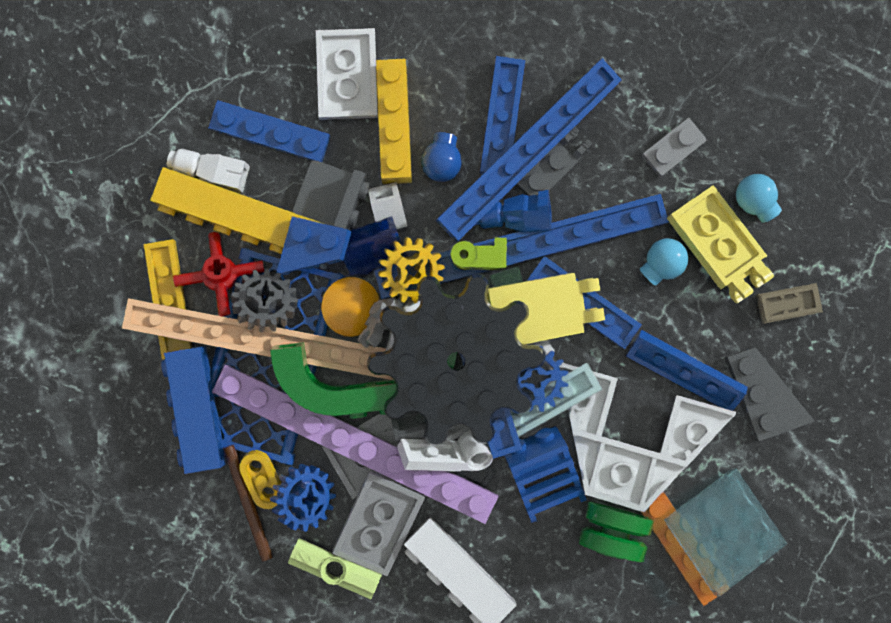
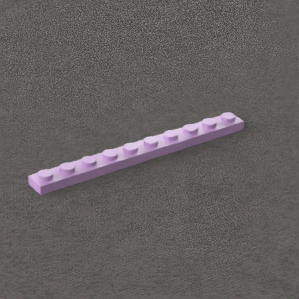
M229 365L224 366L212 393L486 524L498 499L497 494L449 471L405 470L397 446L335 416L309 411L295 403L285 392Z

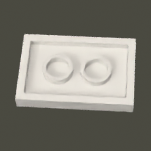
M375 28L316 30L319 120L378 118Z

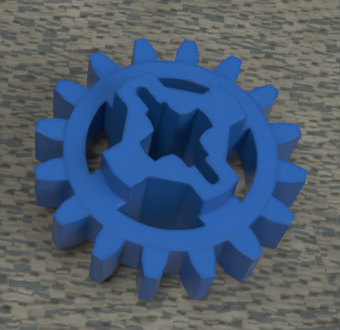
M553 350L547 353L545 362L553 370L546 371L541 367L527 369L518 379L520 388L525 387L531 391L533 400L529 412L532 411L534 405H537L540 412H544L545 403L555 407L553 398L556 396L563 399L564 397L559 391L560 387H568V383L562 381V376L567 375L568 371L559 369V366L564 361L562 359L554 361L552 359L555 353ZM535 370L537 375L549 376L539 381V387L537 388L532 383H521L522 380H527V378L532 376L531 371ZM555 381L552 391L545 397V387L549 382Z
M300 464L298 469L289 467V476L280 474L281 485H273L272 487L278 491L276 496L270 497V501L277 503L272 512L279 515L278 521L287 525V527L295 531L298 528L305 532L308 530L309 525L317 528L319 518L325 521L328 519L325 514L326 509L333 510L334 508L329 504V500L336 498V494L329 492L334 483L327 480L329 476L327 473L320 471V468L313 465L309 467ZM288 506H292V512L295 513V516L290 512Z

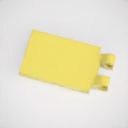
M714 185L667 217V220L720 290L728 286L729 295L736 304L753 293L751 286L744 281L746 276L750 275V280L756 288H759L774 277L772 271L761 261L767 256Z
M567 273L492 287L487 292V300L495 308L506 307L509 303L517 300L524 302L528 306L529 316L525 322L520 324L516 333L519 342L523 345L585 333L583 323L605 320L603 308L585 310L583 293L600 290L598 278L576 281L575 273Z

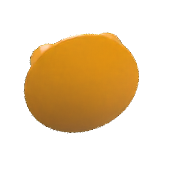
M356 277L342 278L331 284L322 296V315L326 324L334 332L349 337L359 336L368 327L365 323L370 316L369 311L380 298L374 287L367 281Z

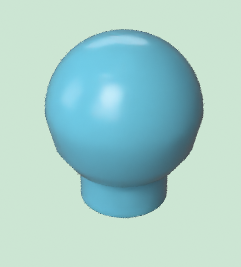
M752 174L745 177L739 183L736 190V200L746 213L757 215L762 223L768 222L780 214L782 209L777 203L778 190L775 182L770 177L763 174Z
M665 238L658 240L649 249L646 258L647 262L640 268V271L655 286L663 279H674L681 275L688 265L687 250L675 239Z

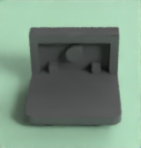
M316 160L312 161L307 170L293 212L327 225L348 230L350 227L354 228L360 213L357 210L360 199L365 200L370 183L367 182L366 173L355 169L353 173Z

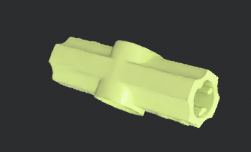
M300 538L288 561V564L316 575L328 584L339 585L369 599H372L382 576L380 573L336 556L332 552ZM333 561L340 563L343 567V573L339 576L331 575L327 569L328 563Z

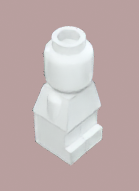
M186 149L170 151L167 158V168L193 178L198 176L199 180L218 187L243 193L250 167L245 161L222 156L221 154L200 155L198 152Z

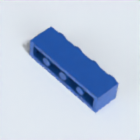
M206 346L164 353L165 359L161 361V367L164 377H168L170 389H167L166 395L169 407H173L175 419H172V431L174 436L179 439L180 449H177L179 466L184 468V474L223 467L226 465V459L222 449L223 441L215 394L212 393L213 383Z

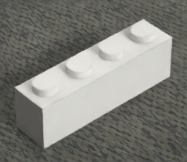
M431 516L405 540L404 545L407 547L404 551L405 554L415 564L421 561L429 569L426 572L427 576L437 586L443 583L450 590L447 594L448 597L458 607L464 604L472 612L469 617L474 623H500L515 608V600Z

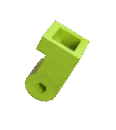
M495 237L494 246H474L467 241L458 242L451 250L452 262L457 268L462 270L506 271L507 238Z

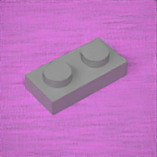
M688 117L641 156L657 176L661 178L704 144L707 139Z

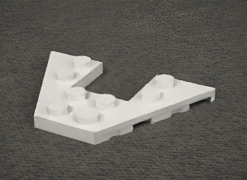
M565 363L559 366L560 370H566L568 373L578 368ZM592 371L603 390L568 409L585 495L645 512L656 498L665 491L672 481L736 415V412L676 395L661 451L657 453L602 437L618 378Z

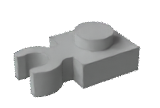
M396 298L379 300L371 307L369 311L370 316L365 323L368 327L358 338V342L365 348H368L370 344L373 347H377L382 339L384 330H389L381 324L380 313L387 306H395L402 309L403 304Z

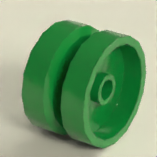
M589 502L585 517L589 522L602 526V529L594 527L582 528L578 544L612 558L644 562L648 547L642 541L631 538L630 535L650 536L654 520L619 508Z

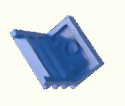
M556 426L541 429L535 435L523 440L519 439L522 450L504 455L531 523L537 521L535 514L579 496L581 502L587 500L568 446ZM568 467L569 469L565 473L526 489L523 486ZM571 482L574 483V486H571L550 496L537 500L533 503H530L529 501L532 498L545 494L561 486H564Z

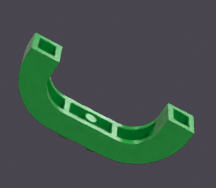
M304 342L274 345L270 350L273 370L280 386L301 407L322 415L338 416L349 414V417L353 419L368 416L367 412L380 411L381 415H386L384 412L385 402L394 395L397 388L394 379L332 386L318 380L310 371L307 364ZM457 352L450 354L447 359V363L451 368H454Z

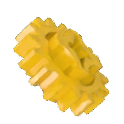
M405 237L404 245L394 241L395 250H384L388 258L387 260L379 259V263L385 266V270L379 271L378 275L386 277V280L381 284L383 288L392 287L389 292L391 297H395L399 293L401 302L405 303L409 296L415 304L418 302V289H406L410 284H418L423 277L427 276L425 272L427 262L429 261L430 263L429 276L435 277L438 281H443L444 279L438 275V271L445 268L443 264L436 263L441 257L440 253L431 254L434 247L432 244L429 243L423 248L422 239L417 238L415 244H412L411 239ZM410 250L418 251L417 253L415 252L414 255L411 257H403L400 255L401 253ZM393 263L397 266L398 275L395 277V281L392 277ZM408 264L410 266L415 265L416 275H407L408 272L405 268Z

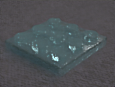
M736 468L728 471L664 519L713 594L719 597L788 544Z

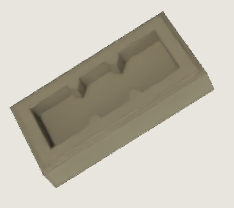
M817 283L756 295L762 324L823 312Z

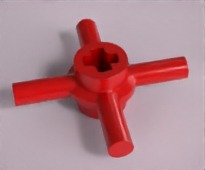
M211 232L208 234L211 257L205 261L201 271L173 275L175 287L204 283L207 288L215 291L218 315L225 317L231 314L228 290L232 288L237 277L244 274L251 275L254 270H257L258 273H263L265 270L263 260L235 265L222 254L220 233Z

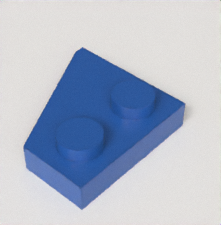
M292 216L277 273L288 275L293 271L317 268L321 264H333L343 261L351 231Z

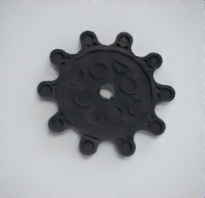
M481 274L471 275L467 279L463 291L454 296L448 295L442 290L438 279L433 276H425L418 282L417 289L421 302L416 310L405 312L398 307L387 306L380 313V322L392 332L394 344L387 351L371 354L367 360V366L371 373L375 375H388L396 382V392L385 402L384 412L389 418L394 420L400 419L410 412L420 413L426 420L425 440L433 446H438L445 442L450 428L458 424L468 427L472 437L478 443H488L495 435L492 417L497 410L507 408L514 413L525 414L532 407V398L520 388L518 379L524 370L541 367L545 362L546 355L541 347L523 345L517 338V328L528 318L529 308L524 302L519 300L513 301L503 308L491 306L487 300L489 283L487 278ZM458 352L465 357V364L461 369H453L448 365L447 359L450 354Z

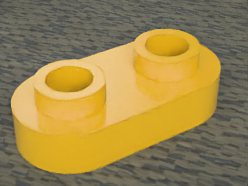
M260 450L249 451L242 458L239 467L240 473L255 504L263 509H272L277 506V503L270 501V497L276 496L278 491L273 489V494H267L264 488L281 485V481L266 453ZM259 461L262 467L255 468L251 462Z

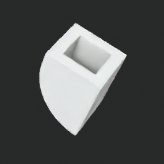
M396 182L368 190L379 234L407 227Z

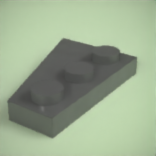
M756 347L725 357L732 378L748 387L746 395L741 402L756 441L759 442L815 422Z

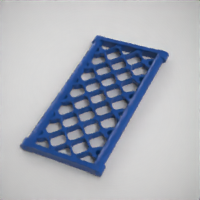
M241 248L238 258L241 259L240 264L253 262L254 259L272 263L273 266L269 269V272L277 271L280 261L279 258L260 254L249 248ZM316 268L298 270L301 271V275L290 281V288L291 284L301 278H305L312 291L307 296L298 299L297 307L304 317L303 322L293 328H289L287 325L285 329L294 331L306 324L314 331V335L325 337L328 325L323 318L322 309L319 315L307 317L301 308V303L312 296H316L322 303V293L326 292L328 287L335 281L345 278V276L341 273L327 272ZM309 274L329 279L327 287L315 289L309 279ZM242 276L237 277L235 283L242 284ZM230 297L229 306L231 314L225 317L237 319L238 314H233L232 312L233 303H231ZM216 347L210 367L213 389L225 365L234 366L237 370H240L238 363L248 356H253L259 366L258 372L252 374V377L263 374L269 385L275 388L280 387V384L273 385L267 375V370L273 367L272 364L263 367L256 354L247 353L238 359H234L227 352L228 349ZM308 364L310 371L315 376L317 366ZM230 401L232 410L221 417L218 416L220 428L224 434V439H222L223 446L226 447L234 444L236 450L247 453L252 450H260L266 453L272 460L284 463L286 466L293 465L296 455L293 451L298 434L289 429L275 432L269 420L262 416L257 421L247 424L240 413L243 407L237 406ZM232 413H236L243 427L236 433L229 435L222 424V420ZM261 421H265L272 434L268 439L258 443L251 433V427ZM245 431L251 438L253 447L233 442L232 439L234 436ZM274 439L282 446L281 453L277 454L262 450L261 446Z

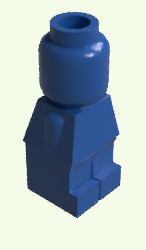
M549 190L538 191V195L528 196L521 194L504 200V205L498 201L475 225H480L483 229L502 227L505 222L506 228L522 232L551 229L552 211Z

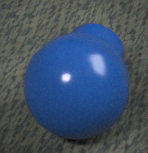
M437 132L434 134L433 143L425 148L421 157V166L423 172L430 179L437 182H446L453 179L459 173L462 163L461 154L456 148L457 137L455 135Z

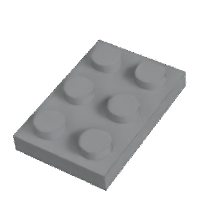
M369 470L333 546L332 554L388 576L425 499V495L391 478Z

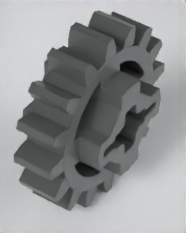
M269 269L265 270L264 275H259L257 270H254L252 278L244 274L242 276V284L235 283L234 293L231 295V303H233L232 312L233 314H238V322L243 323L247 320L248 329L251 330L256 325L259 326L260 333L264 332L265 327H270L275 332L278 323L283 327L287 326L288 318H294L298 302L296 288H290L291 280L285 279L281 281V274L276 273L274 277L270 276ZM264 295L266 296V305H265V306H263V296H264Z

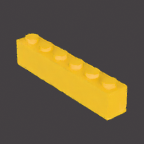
M164 167L161 170L150 200L158 205L157 210L170 216H175L176 212L187 215L186 221L202 226L203 222L214 225L213 230L227 236H230L231 231L241 234L242 241L256 246L261 241L269 244V250L278 254H282L292 216L318 222Z

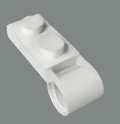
M471 431L462 434L458 441L445 440V442L438 446H433L424 439H400L397 446L405 470L479 471L487 468L493 461L488 444H481L475 441Z

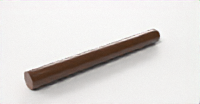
M234 444L223 447L222 449L261 561H267L273 558L252 496L240 473V461Z

